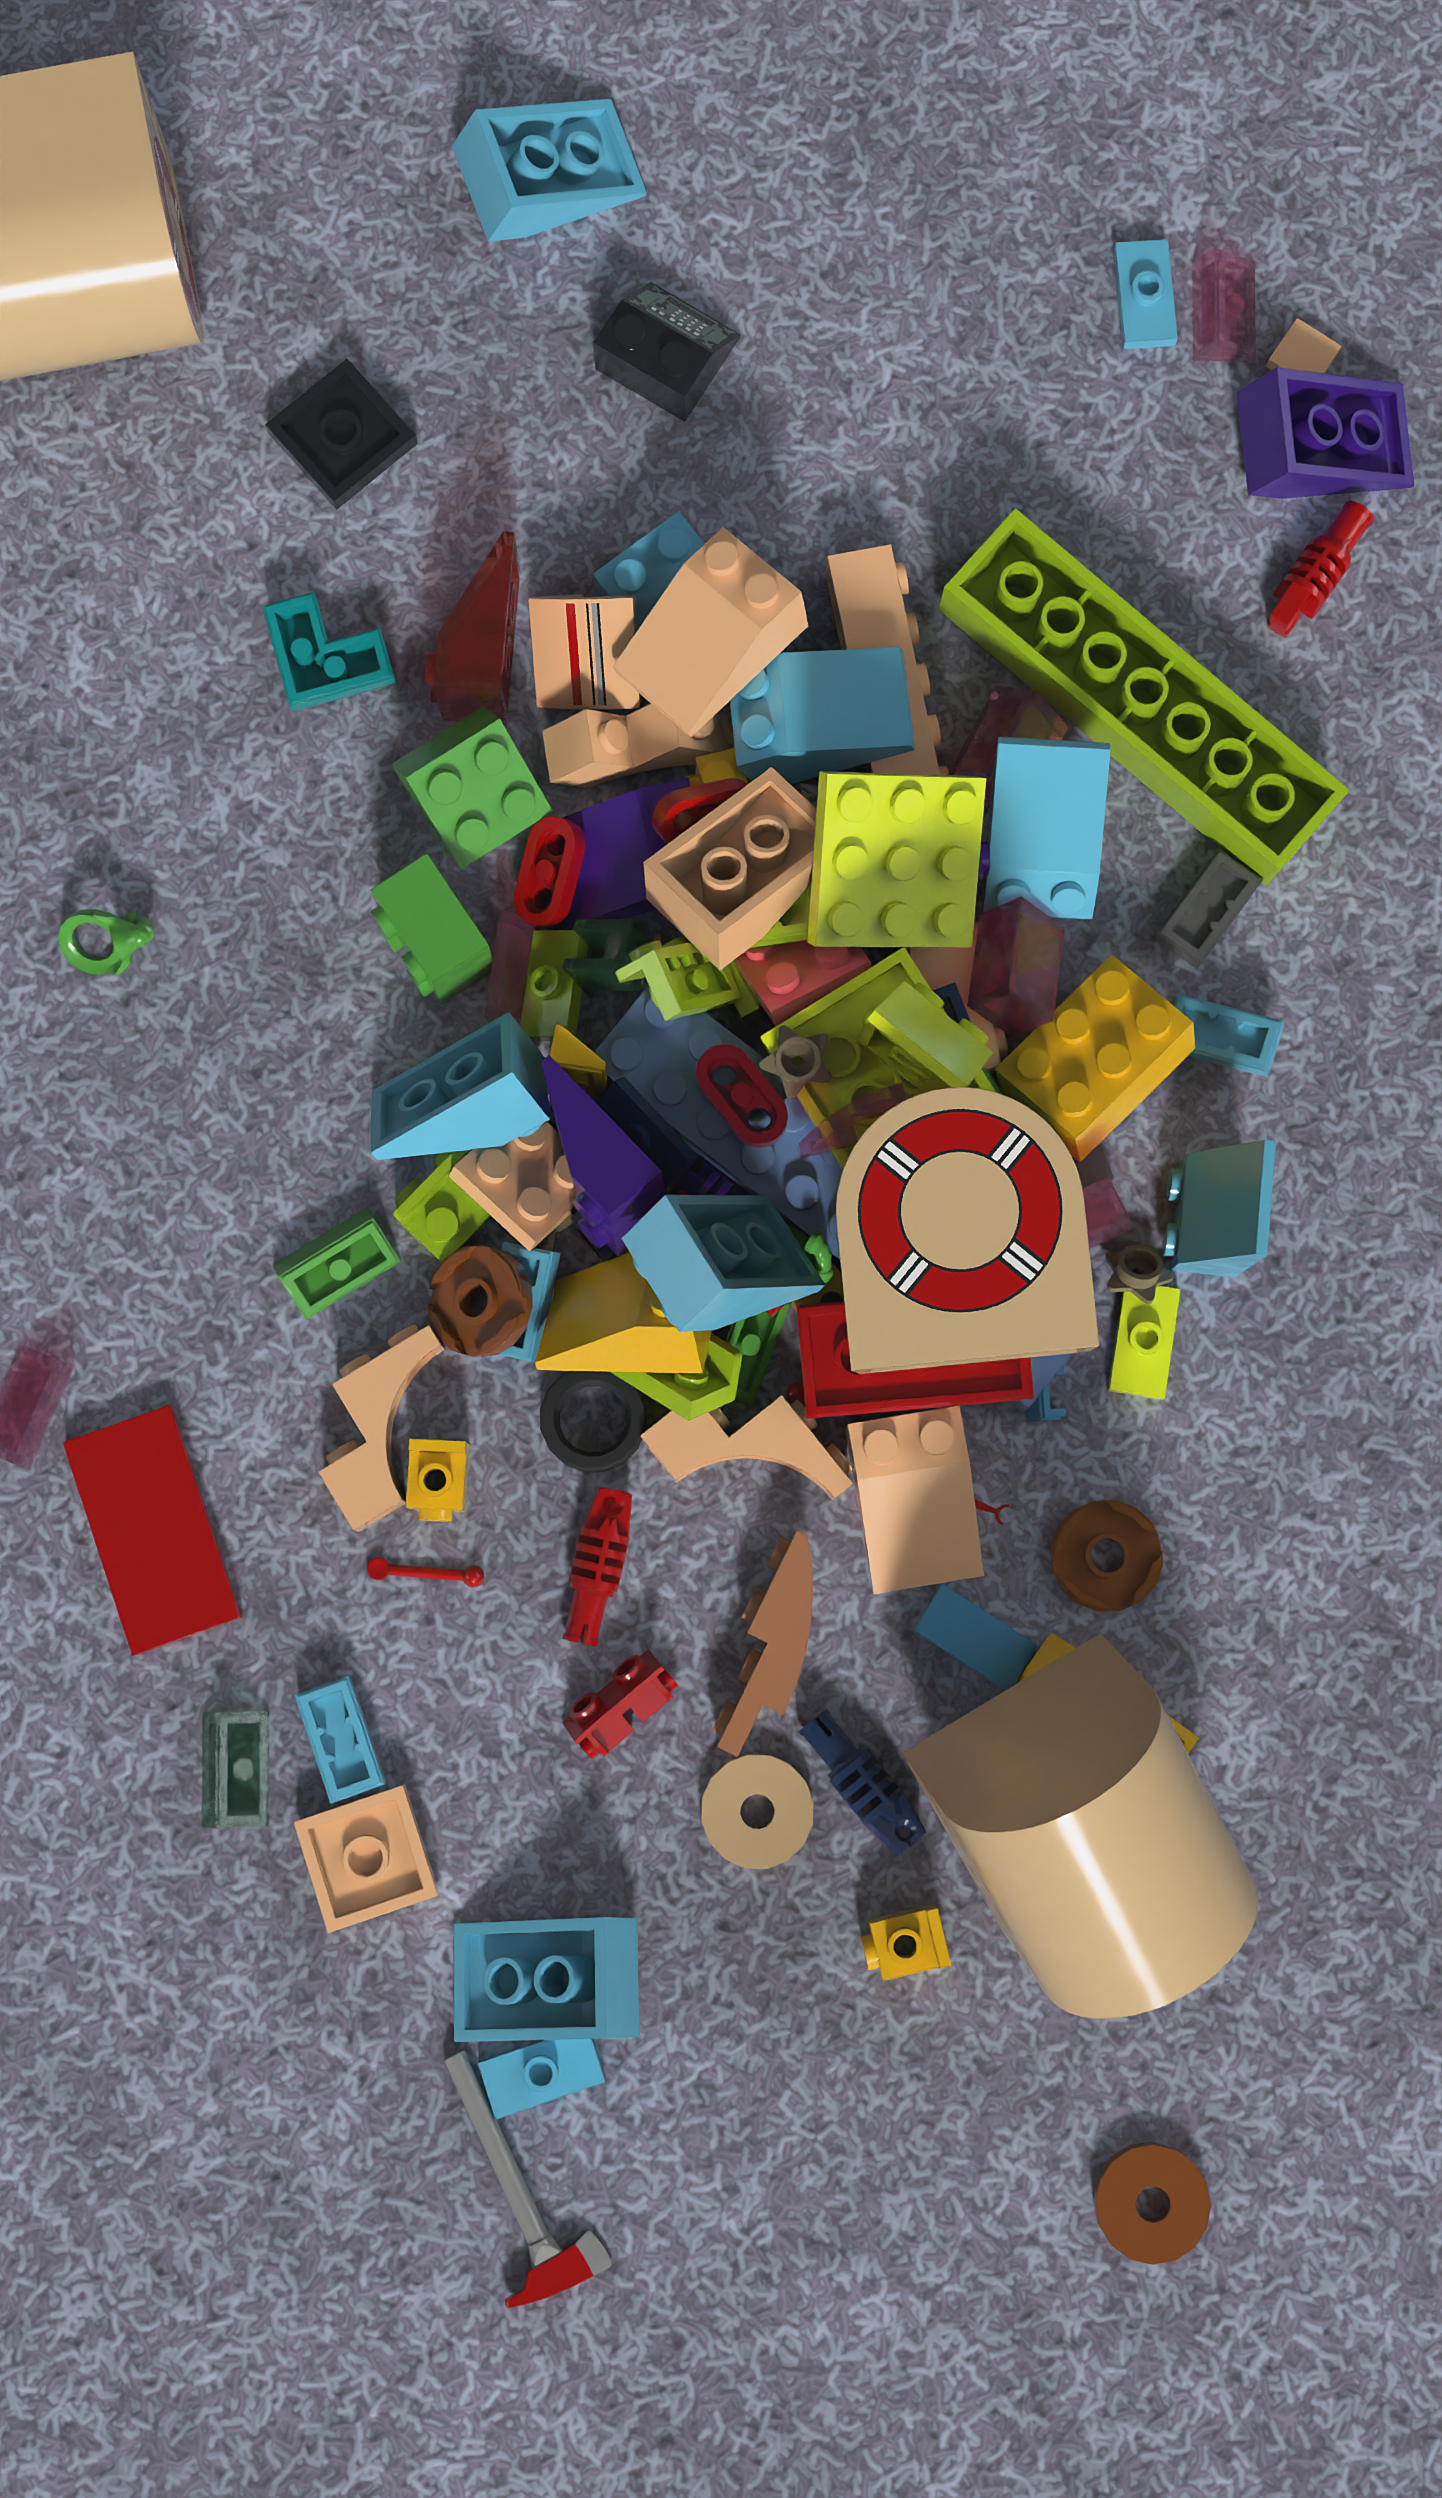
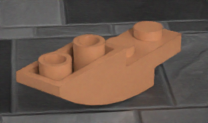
M799 1530L795 1532L791 1541L782 1536L780 1537L766 1566L776 1571L766 1592L756 1587L741 1617L751 1622L746 1633L765 1642L766 1645L762 1653L754 1649L750 1650L737 1677V1680L746 1684L737 1705L726 1700L712 1729L713 1732L721 1735L717 1747L738 1757L762 1706L784 1715L796 1687L804 1661L811 1627L813 1576L808 1536Z

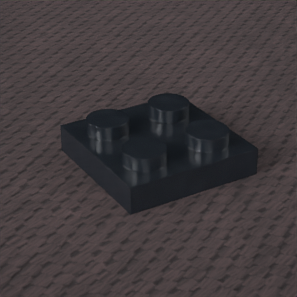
M345 359L265 424L268 434L336 510L418 444L416 434L348 359Z

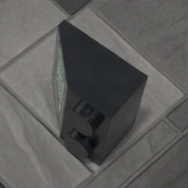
M650 282L623 298L593 342L595 369L685 422L740 339L741 334Z

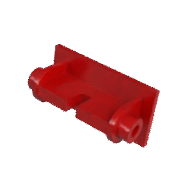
M649 1649L640 1657L633 1655L620 1663L613 1673V1680L598 1693L590 1692L579 1698L571 1707L569 1717L562 1722L574 1742L579 1744L591 1759L595 1758L599 1753L606 1756L634 1731L633 1727L622 1716L627 1710L631 1708L644 1723L673 1698L671 1692L679 1685L666 1669L662 1667Z

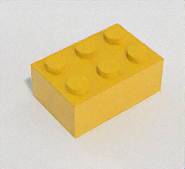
M1111 954L995 1068L998 1083L1007 1097L1022 1103L1043 1118L1059 1135L1070 1154L1081 1162L1195 1049L1194 1023Z

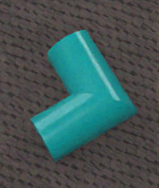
M315 592L262 606L291 711L296 712L397 684L381 628L328 641Z

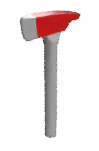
M463 2049L445 2058V2065L529 2247L532 2267L527 2270L525 2284L521 2290L505 2298L506 2308L526 2305L551 2297L610 2268L612 2261L604 2246L592 2231L586 2230L575 2242L563 2249L551 2237L497 2119L495 2120L492 2108L465 2050Z

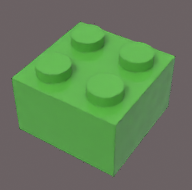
M484 706L391 764L440 847L460 870L553 812L502 721Z
M428 854L420 857L370 889L377 904V907L370 911L377 923L376 926L394 953L402 948L405 950L406 953L401 956V959L407 968L408 975L423 997L433 992L442 1005L496 970L488 943Z

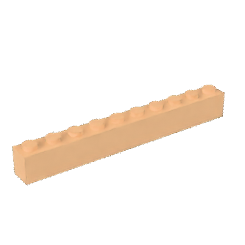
M891 544L827 556L825 575L841 650L900 647L904 655L915 750L866 763V772L949 775L947 766L938 767L935 748L941 747V734L936 714L927 715L924 696H930L927 667L925 663L916 664L913 646L919 645L917 619L914 612H905L902 595L909 593L904 562L895 563ZM974 922L972 948L905 947L932 991L948 984L956 983L971 1023L988 1036L989 1041L985 1046L994 1052L984 1067L993 1077L997 1076L995 1068L1001 1063V1060L1008 1056L1003 1028L993 1027L990 1007H996L997 1000L991 974L982 975L978 955L985 954V940L980 922Z

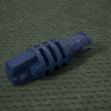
M827 1708L799 1731L800 1735L805 1737L830 1768L831 1772L828 1776L831 1779L829 1780L831 1785L835 1787L839 1795L847 1802L864 1826L896 1855L901 1854L926 1833L924 1826L903 1791L895 1784L891 1776L886 1773L869 1749L865 1750L863 1746L859 1749L855 1747L830 1716Z

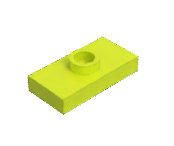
M1157 1286L1155 1297L1151 1304H1145L1132 1292H1122L1107 1391L1159 1400L1165 1399L1181 1289Z

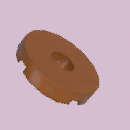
M491 1246L462 1247L443 1260L433 1274L429 1289L433 1290L431 1297L432 1304H428V1318L436 1336L452 1351L473 1357L498 1355L513 1346L527 1328L533 1307L532 1287L523 1265L509 1252ZM482 1286L487 1293L488 1302L483 1313L476 1316L471 1309L470 1300L475 1289Z
M1117 1500L1092 1501L1072 1510L1058 1525L1050 1546L1051 1569L1060 1589L1076 1604L1097 1612L1121 1611L1141 1602L1156 1586L1163 1567V1551H1161L1159 1535L1153 1523L1136 1507ZM1100 1540H1112L1122 1551V1562L1113 1572H1103L1097 1569L1092 1562V1549Z
M1155 2142L1129 2145L1110 2157L1098 2178L1093 2196L1097 2223L1109 2243L1129 2259L1152 2265L1175 2261L1194 2249L1207 2229L1211 2210L1207 2182L1195 2163L1175 2148ZM1147 2187L1161 2188L1165 2191L1168 2199L1165 2212L1155 2219H1147L1139 2215L1136 2201L1140 2192Z

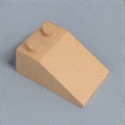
M722 527L679 569L613 665L614 672L691 738L808 627L802 592L727 529Z
M772 767L643 862L646 899L719 970L723 969L761 940L812 883L817 809Z
M960 1406L848 1424L845 1428L850 1463L853 1468L852 1474L873 1595L984 1576L971 1468Z

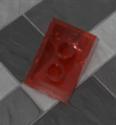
M502 532L438 632L437 651L427 652L425 683L430 685L431 703H438L442 720L458 722L484 706L499 717L503 725H507L521 573L514 532Z

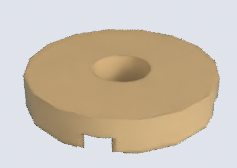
M746 1754L726 1762L711 1777L702 1796L701 1822L709 1843L724 1859L743 1868L768 1869L788 1861L804 1846L813 1826L814 1802L806 1781L791 1764L772 1755ZM755 1794L767 1797L774 1807L772 1820L761 1828L748 1826L741 1817L743 1802L749 1796Z

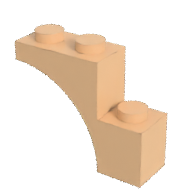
M652 704L626 716L585 709L542 731L550 783L582 788L594 787L610 780L639 772L674 766L696 765V757L735 748L731 707L729 704H726L691 738Z
M414 1324L401 1330L387 1341L390 1346L389 1350L372 1360L368 1354L352 1360L339 1370L343 1378L332 1384L365 1438L366 1443L358 1447L355 1440L337 1448L326 1456L329 1465L318 1473L354 1531H362L406 1503L397 1482L392 1463V1429L398 1405L412 1379L433 1357L445 1350L429 1325L419 1330L417 1325Z
M782 1395L730 1437L723 1431L730 1422L719 1408L690 1421L671 1411L641 1435L642 1441L676 1483L688 1474L713 1463L732 1459H760L775 1462L800 1472L821 1487L832 1500L853 1484L847 1477V1474L853 1468L845 1456L833 1443L824 1448L811 1432L818 1426L814 1418L806 1419L805 1407L799 1400H795L789 1405Z

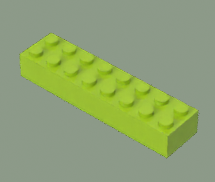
M1016 508L944 586L938 607L940 612L1094 742L1110 743L1111 757L1223 852L1262 878L1261 884L1265 887L1269 885L1350 791Z

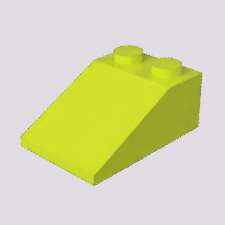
M903 981L867 1018L857 1040L922 1093L944 1088H967L994 1053L985 1046L989 1038L982 1030L964 1018L959 1023H956L940 1010L945 1004L943 1000L931 989L919 982L913 988Z

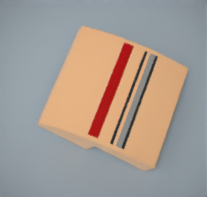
M584 594L532 596L528 598L537 707L554 709L641 708L642 695L616 674L613 669V665L637 632L635 595L584 597Z

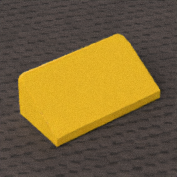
M556 1024L550 1056L589 1096L600 1099L608 1089L606 1062L567 1029Z

